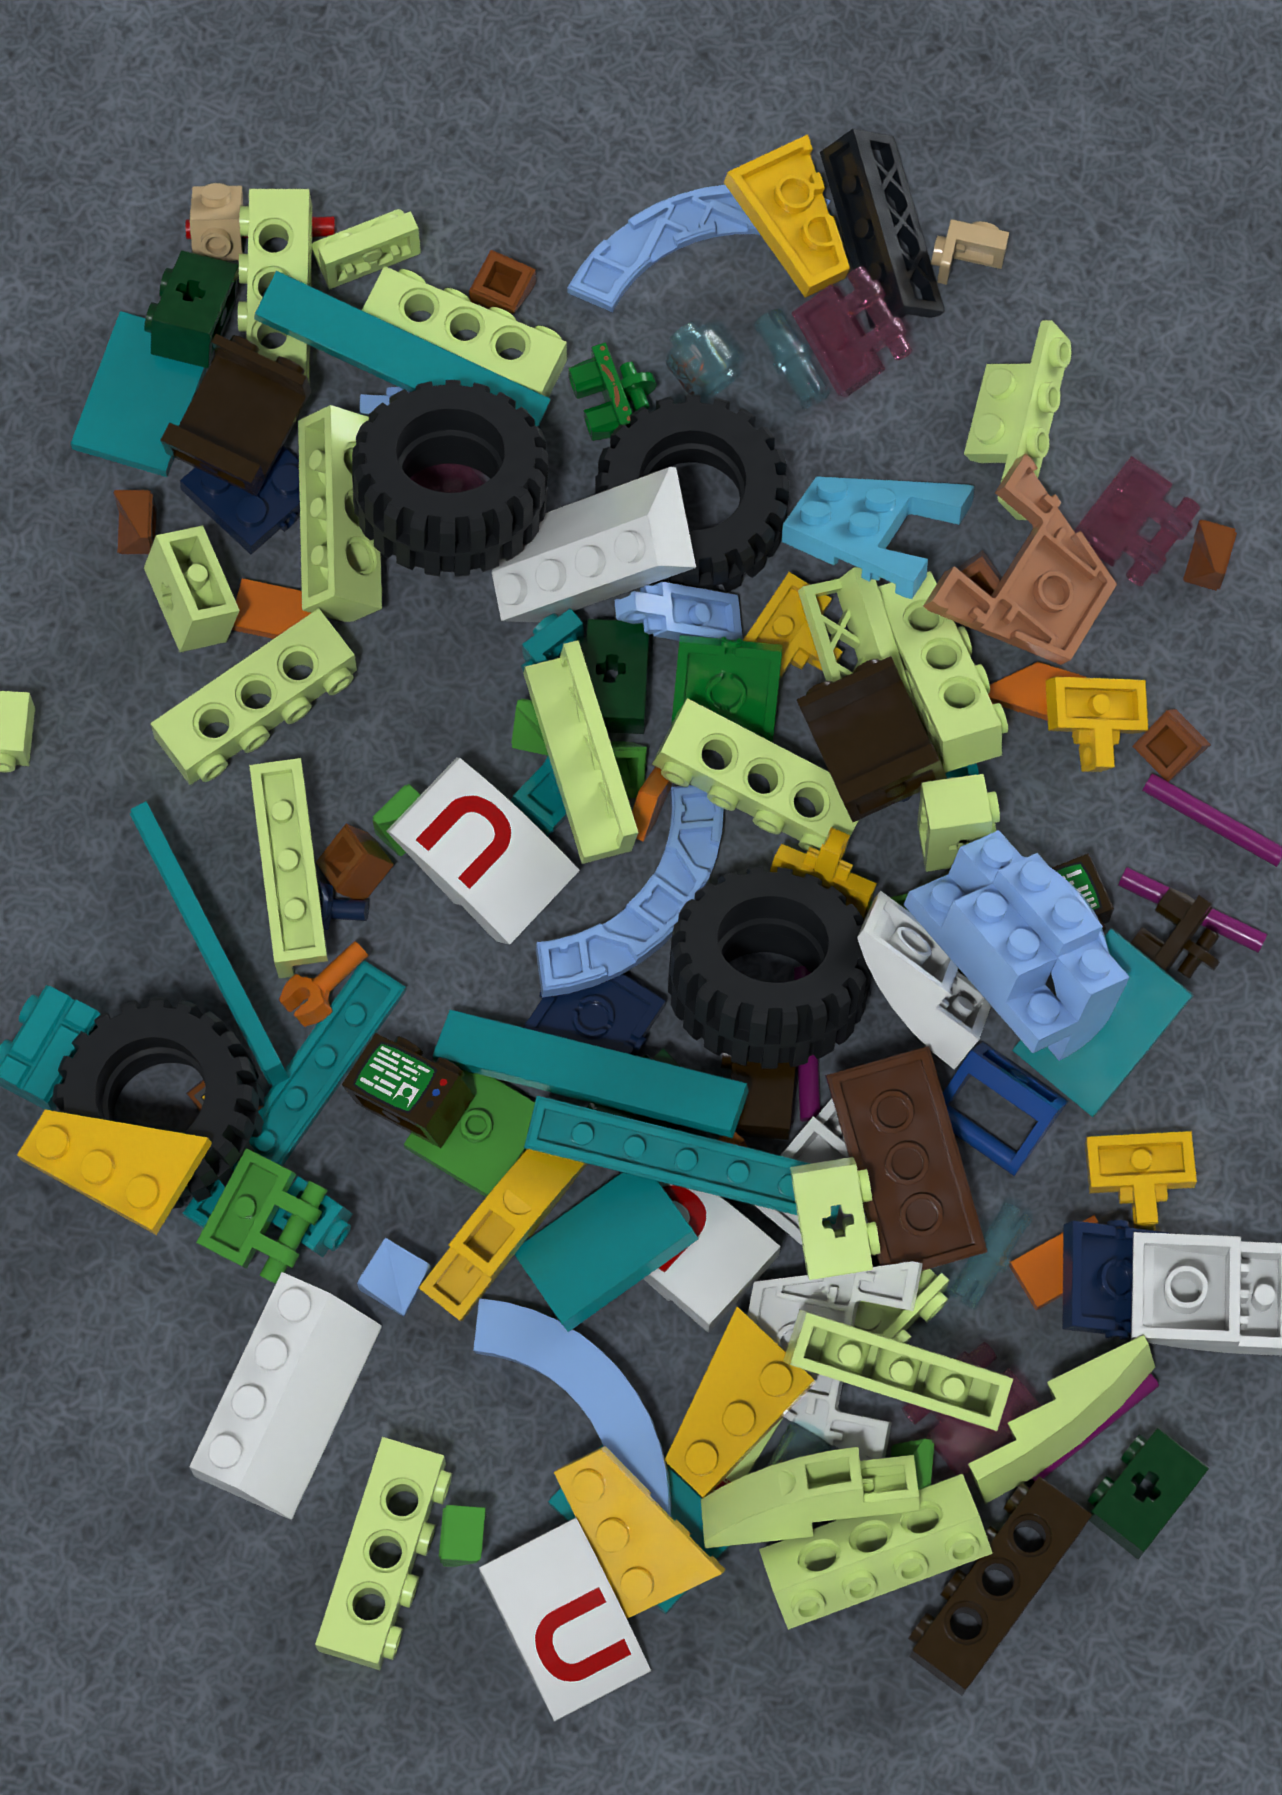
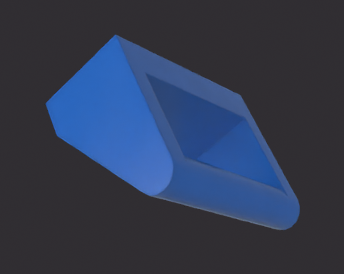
M981 1042L969 1052L942 1093L954 1134L1013 1176L1017 1174L1069 1102L984 1042ZM971 1075L1038 1121L1018 1152L1012 1150L950 1106Z

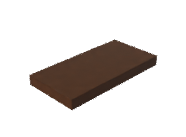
M929 1046L825 1075L848 1157L854 1158L857 1164V1171L864 1169L868 1171L872 1201L863 1202V1208L867 1223L876 1222L881 1254H876L879 1266L913 1261L922 1263L923 1271L988 1252Z

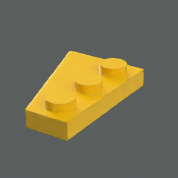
M808 134L728 171L724 180L726 187L805 298L845 279L850 269L834 216L829 215L823 196L825 187L820 172L816 173L810 155L813 148Z
M45 1109L17 1156L28 1165L157 1235L212 1145V1142L207 1137Z
M738 1306L731 1317L665 1457V1462L703 1498L715 1490L816 1383L804 1369L784 1362L786 1352Z
M606 1446L554 1471L558 1483L627 1619L719 1576L726 1570L713 1556L709 1557L690 1537L691 1533L677 1519L674 1521L650 1496L651 1492Z

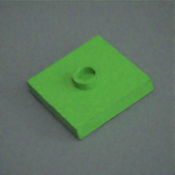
M462 1070L465 1073L462 1080L475 1097L442 1148L412 1133L405 1141L404 1148L487 1197L527 1150L524 1148L535 1102L495 1078Z

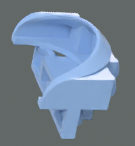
M999 830L961 846L948 875L909 891L904 902V906L1032 1053L1048 1046V1049L1060 1061L1083 1047L1107 1023L1129 980L1128 974L1109 954L1102 930L1103 926L1084 896L1058 872L1049 867L1038 853L1029 857L1021 856ZM1050 973L1054 982L1056 996L1045 985Z

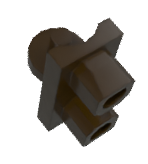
M1171 887L1155 908L1156 913L1177 926L1167 941L1163 942L1142 927L1131 942L1133 946L1166 973H1168L1182 951L1186 952L1188 955L1177 971L1188 979L1192 977L1200 964L1214 971L1220 963L1209 953L1219 938L1216 933L1206 928L1196 944L1191 941L1213 909L1211 907L1212 903L1200 895L1195 900L1189 895Z

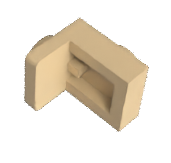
M213 183L206 186L192 187L190 209L192 253L222 261H239V254H243L239 225L240 206H243L242 186H227Z
M951 219L947 237L937 235L931 265L940 266L937 283L947 285L953 258L1002 269L1009 232L999 230L997 226L987 222L979 221L970 224Z

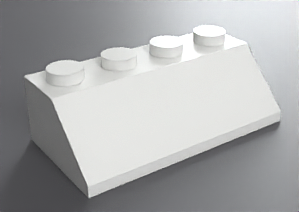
M676 467L665 468L545 513L544 520L539 523V532L532 542L527 545L523 544V551L511 560L506 561L504 558H501L499 566L492 570L501 621L541 622L553 613L560 616L569 608L575 611L696 568Z
M281 1272L189 1466L194 1477L292 1520L380 1333L382 1325L333 1294Z

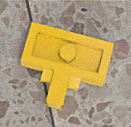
M788 572L743 639V641L782 645L779 681L790 664L802 670L806 662L823 671L798 594L799 589L810 584L791 572ZM827 595L816 597L822 615H824L832 600ZM835 647L833 652L838 663L843 651Z
M1053 677L1045 680L1048 731L1073 732L1074 744H1080L1079 756L1082 772H1102L1114 768L1113 745L1119 744L1120 733L1134 734L1148 731L1145 680Z
M832 827L820 851L809 847L807 853H803L781 844L774 856L770 872H777L778 867L793 869V875L804 878L807 873L819 878L824 888L829 889L833 886L846 897V906L852 903L864 919L877 885L875 882L851 873L853 864L842 860L850 835Z
M1192 1131L1086 1137L1085 1153L1089 1193L1118 1192L1119 1204L1131 1203L1134 1228L1156 1230L1155 1224H1158L1156 1202H1167V1189L1195 1188L1197 1179Z

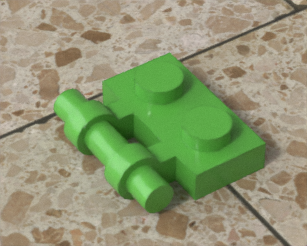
M246 1148L196 1243L245 1269L249 1266L256 1250L269 1256L259 1276L276 1284L281 1272L285 1273L287 1267L293 1269L300 1255L296 1250L309 1225L315 1226L322 1214V1211L318 1208L328 1190L309 1181L300 1199L288 1194L287 1192L296 1174ZM281 1208L289 1212L291 1216L276 1242L264 1235L276 1212Z

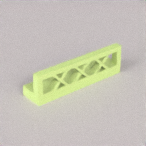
M854 567L839 579L807 585L799 589L798 594L825 680L835 682L853 674V672L836 662L833 650L839 639L855 649L858 662L854 670L866 661L873 659L883 660L891 656L918 714L876 580L871 579L869 582L861 578L862 569ZM837 593L843 611L838 624L821 614L816 597Z
M579 640L563 644L560 658L525 666L523 674L582 864L632 851L639 832Z
M301 758L249 765L273 956L279 978L292 977L294 975L293 966L328 961Z

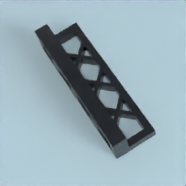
M851 129L823 149L820 155L869 327L872 329L888 328L907 314L927 318L939 316L945 310L895 138L890 135ZM872 149L880 151L884 168L874 158ZM884 191L895 202L897 212L887 203ZM897 236L907 245L910 257L900 247ZM910 280L920 289L923 300L915 299Z

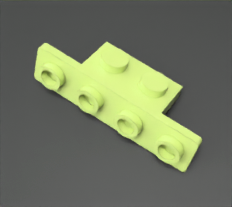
M1052 320L1041 321L1030 364H986L964 455L970 461L978 463H1006L1002 480L1014 461L1024 454H1027L1038 469L1033 472L1038 478L1043 457L1047 455L1049 450L1051 423L1054 412L1058 410L1060 405V387L1064 370L1071 360V342ZM999 496L997 497L998 502L1016 520H1026Z

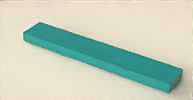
M278 271L275 272L254 315V320L393 385L406 389L408 392L415 391L417 384L432 381L433 386L445 385L446 380H460L462 386L473 387L475 382L488 386L490 393L496 396L499 392H502L516 401L515 409L521 406L526 409L535 419V426L539 427L551 399Z
M147 801L131 808V813L129 814L268 1084L275 1086L289 1079Z
M365 960L356 968L330 1005L332 1013L323 1021L317 1023L285 1068L289 1079L273 1086L265 1096V1106L258 1111L264 1121L261 1136H251L249 1141L255 1153L281 1166L284 1165L357 1062L374 1034L378 1032L407 991L404 985ZM239 1160L232 1167L233 1171L235 1170ZM220 1180L208 1186L212 1194L211 1197L200 1202L193 1198L183 1212L184 1217L204 1229L225 1189Z
M449 1010L432 1055L435 1062L441 1057L464 1071L730 1138L734 1136L749 1092L747 1083L454 1010Z
M536 1096L524 1144L526 1149L797 1215L790 1167L811 1164L541 1096ZM840 1205L830 1206L831 1216L822 1218V1221H830L831 1224L835 1225Z

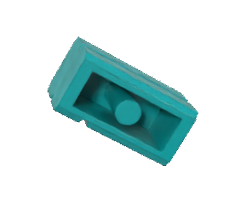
M49 985L45 986L39 997L34 994L31 995L20 1012L19 1022L23 1025L13 1041L5 1039L0 1045V1086L44 1110L55 1111L57 1106L53 1102L54 1085L64 1083L63 1077L57 1071L63 1056L74 1057L77 1050L72 1044L73 1040L81 1031L89 1036L97 1029L98 1026L94 1019L100 1016L101 1013Z

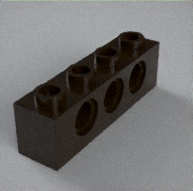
M1040 1476L1031 1488L1021 1483L1003 1508L1011 1516L1000 1531L992 1526L986 1530L985 1533L993 1554L978 1559L968 1574L958 1569L940 1594V1596L948 1601L936 1618L927 1612L908 1638L916 1644L909 1657L961 1696L966 1692L1092 1517L1091 1513ZM1022 1527L1036 1530L1042 1540L1041 1549L1031 1553L1020 1550L1013 1539L1014 1531ZM990 1570L1003 1572L1009 1578L1011 1584L1010 1592L1003 1596L989 1594L982 1585V1575ZM960 1613L971 1615L979 1625L978 1636L970 1640L956 1637L951 1631L950 1619Z

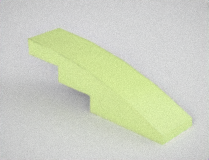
M1144 1335L1048 1381L1047 1384L1053 1401L1008 1422L1014 1441L968 1463L976 1486L986 1504L1019 1486L1021 1483L1035 1477L1077 1447L1126 1402L1155 1368L1150 1347Z

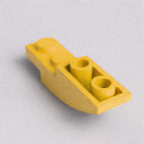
M527 1149L448 1244L450 1248L419 1286V1289L459 1321H463L528 1237L531 1238L586 1167L587 1163Z

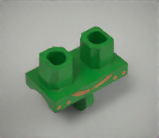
M606 342L591 347V359L568 368L569 382L577 399L602 392L606 402L583 410L585 424L592 441L610 438V435L619 425H625L629 428L632 411L628 402H633L636 411L641 407H645L648 410L650 405L646 396L653 392L657 386L653 374L650 372L637 373L633 362H626L620 366L623 379L620 380Z

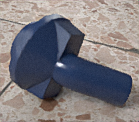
M318 881L324 930H329L331 919L367 921L369 915L368 901L333 898V886Z

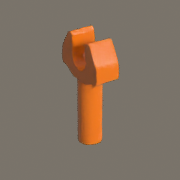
M354 941L315 978L301 977L298 974L293 975L286 982L279 1001L288 1012H292L299 1007L295 1011L294 1016L303 1027L323 1021L332 1013L328 999L329 993L369 955ZM308 999L304 1004H302V1005L300 1006V1004H301L304 1000Z

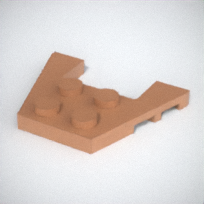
M1024 454L1014 461L995 494L1032 524L1033 529L991 596L988 595L954 566L944 572L923 607L930 612L1062 665L1072 659L1117 583L1081 531L1077 533L1073 531L1058 509L1061 501L1056 494L1053 496L1048 494L1033 472L1038 469L1027 454Z

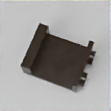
M216 334L211 342L216 355L179 426L169 422L160 441L166 454L257 497L311 393V388L307 376L303 375L305 370L295 362L280 356L277 357L276 361H273L258 354L260 349L245 338L233 335L229 340Z
M891 656L883 660L873 659L859 665L853 674L835 682L825 681L816 684L807 691L805 696L796 699L852 823L921 792L922 782L947 779L940 759L926 734Z

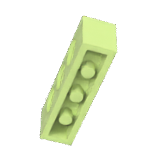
M249 189V206H240L239 213L240 236H248V254H239V283L247 284V301L238 302L239 332H246V339L260 349L258 354L273 361H276L278 356L284 357L300 365L305 370L303 375L307 376L310 385V345L254 320L255 312L263 298L261 295L269 286L276 271L311 287L312 201L309 189ZM274 237L283 238L288 242L283 250L276 253L268 252L262 248L267 240ZM277 332L287 337L284 344L275 349H269L261 345L262 339L269 333Z
M384 266L362 311L548 398L567 361V342L563 341L555 331L544 326H535V328L516 321L512 314L501 308L490 307L486 309L474 304L465 294L458 290L445 288L443 291L426 284L424 279L418 274L409 270L400 269L397 272ZM416 311H426L432 315L429 319L422 322H416L408 318ZM461 330H472L477 333L476 337L468 341H461L454 337ZM509 348L517 349L523 353L514 360H507L499 356L503 350Z
M329 405L298 420L302 610L312 613L319 608L325 617L350 622L382 609L381 552L374 547V539L369 540L363 534L359 527V517L355 515L353 506L352 452L353 447L356 445V435L359 428L364 422L369 421V417Z
M929 571L913 599L896 594V584L892 582L878 586L920 721L930 742L934 746L944 771L948 772L1002 756V734L1008 732V724L1001 704H992L988 695L990 693V685L982 664L974 665L970 657L972 655V646L965 627H957L954 621L930 612L923 607L937 585L931 571Z
M318 608L151 722L154 737L189 785L200 778L203 782H208L220 775L228 766L226 760L242 749L245 753H250L261 747L270 737L268 731L285 720L287 724H292L303 718L312 708L311 702L325 692L329 695H335L345 689L354 678L352 674L357 671L355 654ZM297 665H305L313 670L307 678L302 680H293L287 676L288 671ZM254 694H265L271 698L269 703L260 709H252L245 705L246 700ZM215 722L224 723L229 727L227 732L218 738H209L202 734L208 725Z
M688 698L679 709L652 765L662 769L661 775L670 782L683 787H688L691 784L708 793V800L716 806L730 811L737 808L753 816V822L759 828L772 834H780L782 831L799 840L798 845L806 852L809 850V847L820 851L831 827L849 834L851 837L858 822L852 823L830 772ZM714 750L718 752L724 760V769L715 770L709 768L702 759V751ZM757 773L764 776L769 782L770 793L761 794L754 791L748 783V774ZM804 797L810 800L816 810L815 817L808 818L800 815L795 809L794 798Z
M800 1309L783 1360L789 1365L995 1431L998 1430L1013 1382V1378Z
M382 1437L315 1643L319 1652L377 1670H381L384 1658L394 1660L403 1632L402 1628L395 1626V1622L401 1606L411 1607L419 1583V1576L413 1575L411 1572L417 1554L427 1556L435 1533L436 1525L428 1523L434 1502L443 1505L451 1483L452 1473L444 1471L446 1466L444 1455ZM401 1491L411 1492L418 1498L416 1509L407 1516L394 1515L388 1509L391 1497ZM382 1543H394L402 1550L401 1558L393 1567L380 1568L371 1561L374 1549ZM367 1594L378 1595L385 1601L383 1613L374 1620H363L355 1614L356 1603Z
M963 1474L918 1490L921 1511L840 1519L813 1529V1537L787 1539L759 1549L772 1590L788 1630L993 1554Z

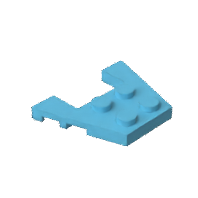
M816 476L783 523L782 542L832 565L837 564L838 560L841 559L861 568V578L869 582L871 579L879 581L880 578L896 584V594L913 599L927 577L928 559L887 550V546L910 514L960 525L972 505L974 486L968 484Z

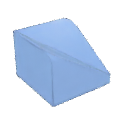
M385 1238L359 1278L358 1288L361 1292L404 1317L421 1291L419 1286L432 1271L431 1265Z

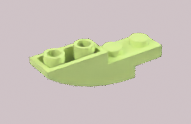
M858 1447L816 1453L771 1465L724 1485L701 1499L705 1548L813 1537V1522L921 1511L914 1455L860 1461Z

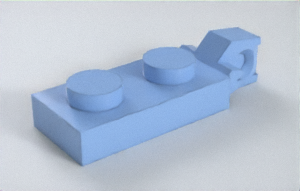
M660 582L653 586L646 585L640 588V592L633 591L631 595L625 598L614 600L616 620L631 624L643 623L644 633L653 634L654 637L679 641L680 635L718 639L726 637L728 640L740 638L743 641L738 595Z

